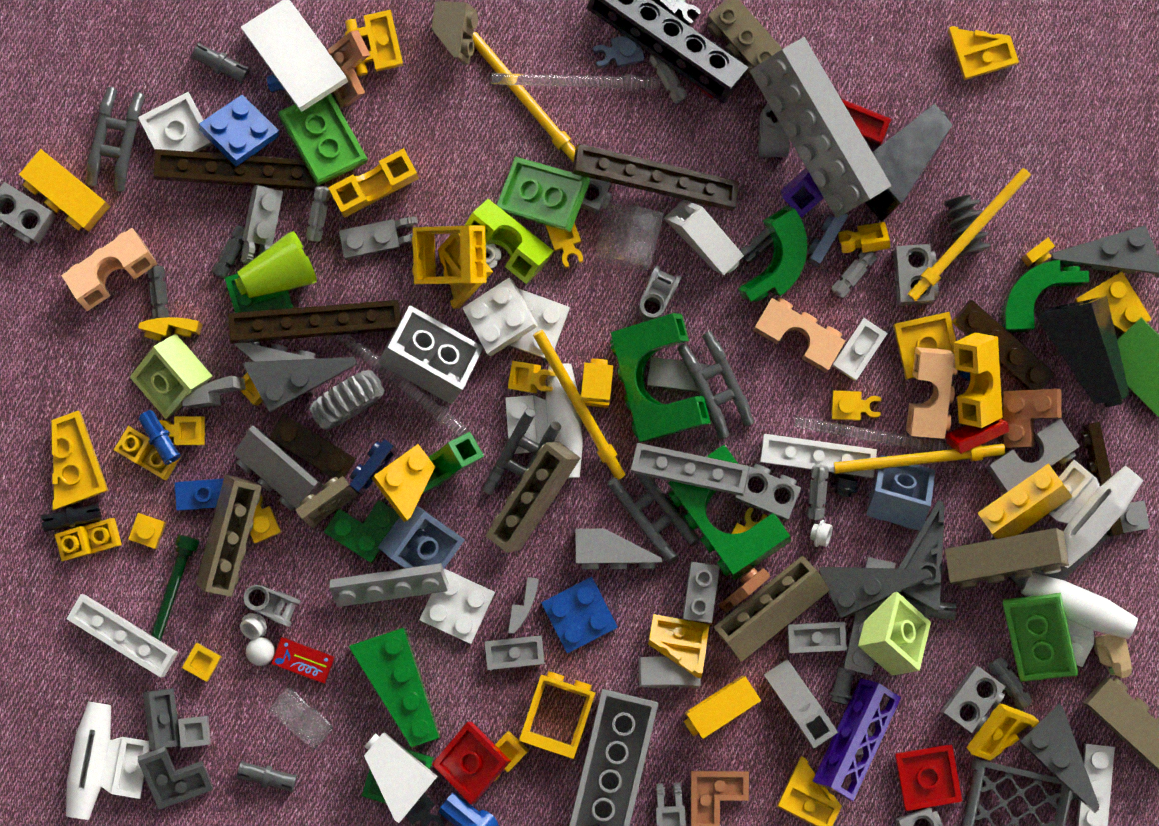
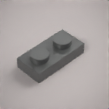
M174 688L143 692L150 750L159 749L164 746L166 748L180 746Z

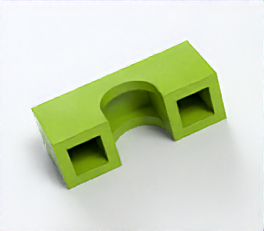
M489 199L472 212L464 225H484L486 245L497 244L503 247L510 256L505 268L526 284L542 270L554 250Z

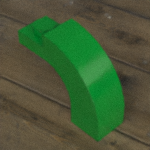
M785 206L763 220L773 239V258L766 270L737 288L743 299L750 302L760 301L769 294V290L771 293L781 296L792 287L800 276L807 256V236L802 220L795 208Z
M1060 260L1045 262L1032 268L1021 276L1007 293L1002 306L1001 326L1009 333L1032 331L1035 329L1034 304L1040 292L1050 287L1084 286L1089 283V271H1080L1079 266L1064 267L1063 271H1060Z
M471 432L448 442L428 457L435 468L422 495L455 477L484 457Z

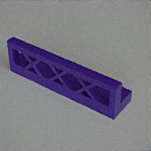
M860 678L852 695V700H850L837 727L838 733L833 736L813 782L837 792L848 800L854 801L901 697L878 682ZM883 695L889 698L885 710L880 711L879 703ZM875 722L876 729L874 734L868 737L867 729L870 723ZM863 748L864 755L862 760L856 763L855 755L858 749ZM851 774L852 781L848 790H845L841 785L846 775Z

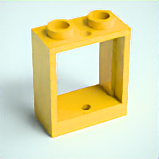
M484 225L413 227L412 272L414 284L487 283ZM435 234H460L461 276L436 277Z
M548 671L547 676L542 674L540 676L519 741L574 759L595 692L590 691L592 687L590 684L575 680L574 685L563 682L565 676ZM545 684L586 697L571 745L530 731Z
M741 675L686 711L687 719L683 722L692 736L698 734L704 739L759 703L761 699L746 676Z

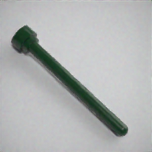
M178 534L175 542L178 554L151 636L159 641L162 640L188 558L193 555V552H197L200 543L197 539Z

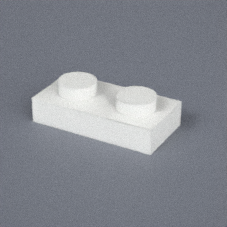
M863 318L832 366L856 381L888 333Z

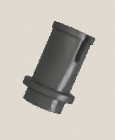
M837 667L833 692L829 693L832 696L831 702L848 705V701L852 700V696L849 695L855 674L854 670Z

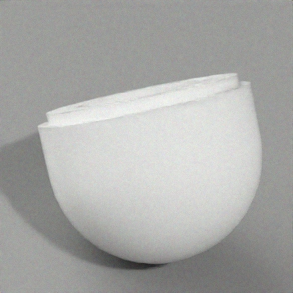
M264 637L251 640L246 647L247 659L257 666L269 664L275 655L273 643Z

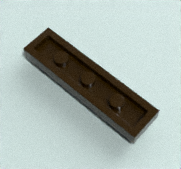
M968 300L953 319L952 323L966 336L973 333L997 336L1000 366L1027 390L1043 389L1054 375L1051 369L973 300Z
M1095 422L1083 426L1084 431L1081 432V441L1083 447L1087 448L1090 459H1087V469L1098 479L1099 486H1101L1112 476L1100 422ZM1120 517L1106 532L1109 537L1124 534Z

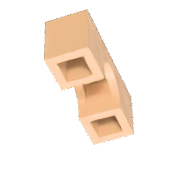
M131 228L119 234L115 240L103 248L94 251L91 256L79 264L73 265L61 276L76 300L86 311H89L111 296L105 286L106 279L111 272L117 269H124L135 280L158 263L143 240Z
M771 298L753 331L775 344H778L782 336L788 331L801 332L806 337L808 343L807 350L802 359L826 373L846 341L841 338L842 333L830 326H827L826 329L816 324L818 320L806 312L802 314L792 310L793 305L782 298H778L777 301Z
M915 348L912 375L917 380L930 381L933 385V393L930 399L924 403H909L906 431L911 436L945 439L946 431L950 430L951 414H948L949 403H953L955 395L954 386H951L952 375L957 374V370H955V356L950 350Z

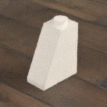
M682 200L664 217L665 221L714 271L725 275L737 268L739 260L744 255L702 206Z
M384 732L379 737L375 733L365 745L368 751L364 757L394 820L400 823L438 776Z

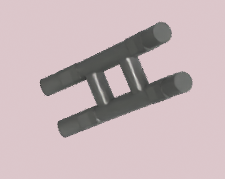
M107 87L100 104L96 131L88 158L86 184L91 186L97 185L102 160L101 156L117 158L113 189L124 191L137 123L139 122L138 117L142 111L145 95L140 92L134 93L128 108L127 120L111 118L118 91L114 87ZM108 128L124 131L120 148L104 145Z
M709 331L702 338L708 346L709 352L716 362L715 364L701 370L696 357L692 354L687 343L678 346L677 350L689 374H691L700 395L704 396L708 414L715 426L718 437L722 439L728 437L729 432L724 416L718 406L733 399L744 426L752 425L754 419L745 395H743L726 359L723 348L716 340L712 331ZM722 374L728 389L713 396L706 380Z
M527 408L493 467L482 491L492 495L505 469L520 476L514 488L515 490L521 482L523 473L534 462L541 446L548 442H554L561 430L560 423L556 421L551 422L540 443H537L524 436L536 415L534 409ZM518 446L533 453L527 467L511 459Z
M635 473L648 491L635 502L617 478L610 480L608 486L669 564L675 562L678 556L659 533L671 523L674 524L691 546L699 543L700 538L691 529L652 477ZM653 501H656L665 514L652 524L642 510Z

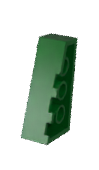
M406 628L349 645L350 650L410 746L414 747L440 738L441 736Z

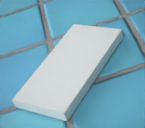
M290 0L280 1L241 26L246 37L300 112L348 82L345 74Z

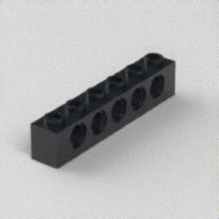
M589 0L587 10L723 104L739 86L748 69L739 59L731 56L716 43L705 38L693 27L688 26L652 0Z

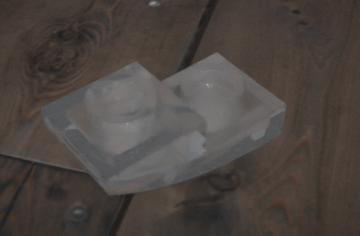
M286 688L269 708L285 726L313 749H316L334 728L315 708L309 707L291 688Z

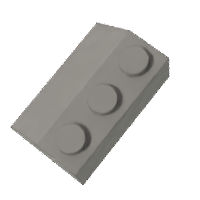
M409 305L377 363L452 404L462 392L484 347Z
M254 426L248 430L234 452L239 458L236 463L248 474L253 470L259 475L260 479L257 482L267 491L271 492L275 489L281 495L279 501L290 511L300 507L299 503L305 497L311 494L316 495L323 487L319 481Z

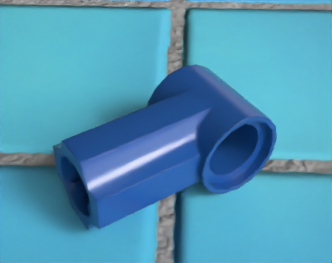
M456 792L446 799L438 811L454 826H499L496 818L491 813L485 810L478 811Z

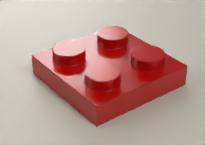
M467 722L432 765L470 804H475L511 760L473 722Z
M952 744L894 753L904 811L962 802Z

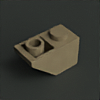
M435 1L432 30L455 59L465 65H469L470 56L474 53L473 34L474 29L478 25L477 10L467 2Z

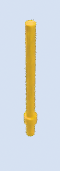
M474 32L473 41L477 51L552 137V143L558 150L562 149L574 163L575 147L571 144L572 139L565 131L561 132L479 34Z
M1022 168L942 257L931 268L928 267L921 274V280L907 294L912 300L916 302L930 286L933 287L941 279V273L1031 176L1025 168Z
M543 330L537 331L533 334V337L597 446L598 456L603 463L606 462L614 478L618 480L623 478L626 474L616 458L617 453L612 444L607 443L585 402L581 400L578 390Z
M1004 444L979 445L962 454L958 453L955 449L834 462V473L970 459L971 462L981 461L983 457L1005 455Z

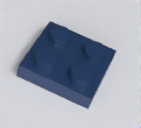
M386 439L382 443L377 441L367 453L370 458L364 466L359 464L349 478L353 481L349 485L364 495L374 482L371 478L384 469L397 452L395 446Z

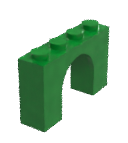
M668 314L611 332L610 346L613 354L618 359V376L626 389L625 403L632 412L634 420L632 422V430L639 439V442H649L711 424L704 396H694L670 404H663L649 394L644 383L645 366L651 356L662 349L689 341L682 314Z
M725 444L706 456L738 464ZM673 481L668 482L671 490L668 496L677 508L682 505L687 512L684 516L685 520L692 530L699 529L704 536L700 541L709 553L712 551L716 553L720 559L716 563L725 576L730 574L734 580L738 579L791 542L789 533L774 513L745 532L738 534L721 532L707 518V506L716 490Z

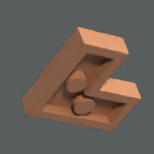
M358 30L350 31L327 50L348 80L346 84L333 91L341 108L351 105L365 94L354 71V67L369 57L370 53Z
M1061 390L1003 391V420L1008 423L1010 431L1004 434L1005 448H1035L1034 419L1062 418Z
M691 771V826H720V801H749V771Z

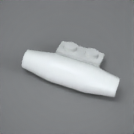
M568 363L563 364L577 389L572 365ZM548 376L547 386L553 387V390L546 392V400L534 395L505 398L508 440L527 408H532L535 410L536 415L524 436L540 443L551 422L556 421L560 423L561 430L554 442H561L582 458L583 437L581 419L556 376ZM518 446L514 454L531 452ZM581 459L568 478L580 477Z
M1075 460L1059 476L1072 495V498L1049 514L1058 522L1067 524L1064 529V537L1069 566L1065 567L1069 568L1092 549L1127 509L1143 482V479L1127 466H1124L1101 486H1099L1098 479Z
M1033 573L1032 577L1026 578L1021 590V594L1026 597L1061 593L1078 666L1083 667L1093 647L1094 631L1130 639L1138 618L1107 598L1067 581Z
M88 701L75 736L67 777V817L89 820L101 787L114 795L141 799L145 777L139 766L138 756L150 752L149 741L127 737L110 740L111 705Z

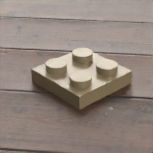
M343 476L339 479L334 477L324 484V490L317 495L311 494L305 497L299 503L300 507L296 511L303 521L311 528H314L357 497L358 493Z

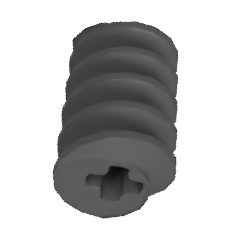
M964 195L949 199L943 203L945 207H952V209L947 211L946 216L948 218H955L949 223V228L958 229L951 235L952 239L957 240L973 223L976 217L983 212V210H974L973 208L980 203V199H971V195ZM980 231L962 250L964 252L957 257L980 253L990 247L991 243H985L981 240L988 235V232Z

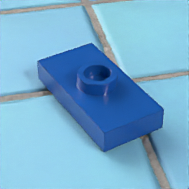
M224 478L175 482L176 511L216 508Z

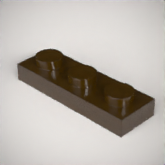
M285 414L270 436L271 440L333 478L337 477L339 479L342 476L346 478L357 461L355 457Z

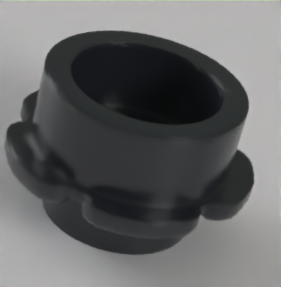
M836 475L835 481L831 482V486L835 487L834 492L838 495L851 497L852 493L858 492L856 488L858 480L854 478Z

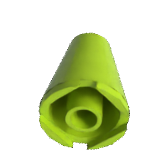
M294 231L284 235L237 272L239 278L234 281L241 295L247 294L249 298L308 286L317 282L312 264L308 256L305 255L302 249L303 245Z

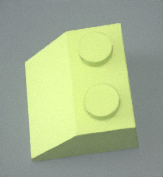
M177 334L153 346L130 376L132 381L165 419H168L183 406L182 401L193 391L207 384L212 377L211 373Z
M898 592L892 593L864 621L858 647L892 676L920 671L931 621L925 618L922 613Z

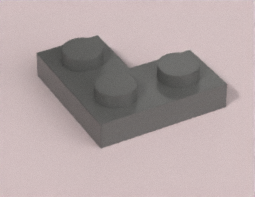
M165 746L138 756L139 766L159 810L213 790V783L203 761L175 770Z

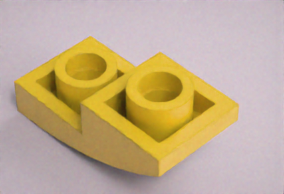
M166 317L140 322L138 329L145 332L144 337L161 341L162 337L169 338L171 336L173 328L175 329V334L191 338L192 333L200 335L203 324L191 319Z
M128 426L115 446L114 451L167 481L180 458L169 465H165L154 445L149 444L150 438Z
M109 518L54 534L62 562L122 545L115 518Z

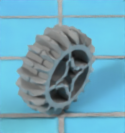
M372 370L362 371L318 397L311 405L310 411L315 422L322 429H332L370 407V405L381 398L385 390L379 377Z

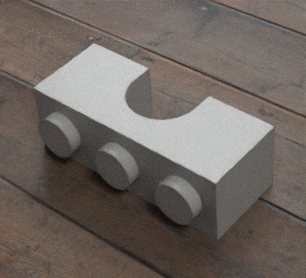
M1061 418L1035 434L1039 455L1033 463L1022 461L1013 449L985 467L1003 494L1048 463L1052 466L1059 461L1062 465L1076 456L1073 451L1080 446Z

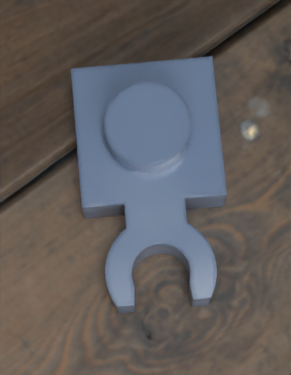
M626 36L612 38V47L597 45L593 48L594 54L601 52L606 56L604 60L596 62L597 68H604L611 61H615L617 68L641 63L645 60L642 47Z

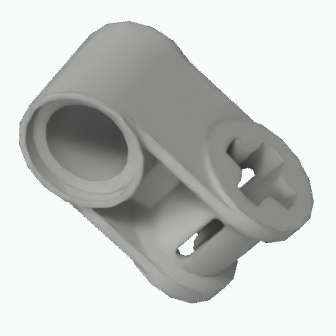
M767 104L759 117V157H788L789 137L778 119L773 123L772 119L767 117L773 111L770 105Z
M655 266L638 309L639 315L643 320L649 321L662 317L680 283L681 276L674 277L661 271L659 266ZM653 301L658 304L660 310L655 314H650L644 308L645 303Z
M253 585L244 593V603L249 609L288 627L292 624L290 619L296 605L301 603V600L262 585ZM257 589L265 594V601L260 606H255L250 601L251 593ZM285 603H287L286 608H285V610H284V612H283V615H281L282 610H283V608H284V606H285Z

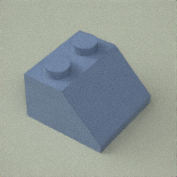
M919 465L876 469L866 516L921 531L931 507L936 470Z
M416 505L411 518L405 523L401 517L398 518L378 548L404 568L441 563L444 569L465 539Z

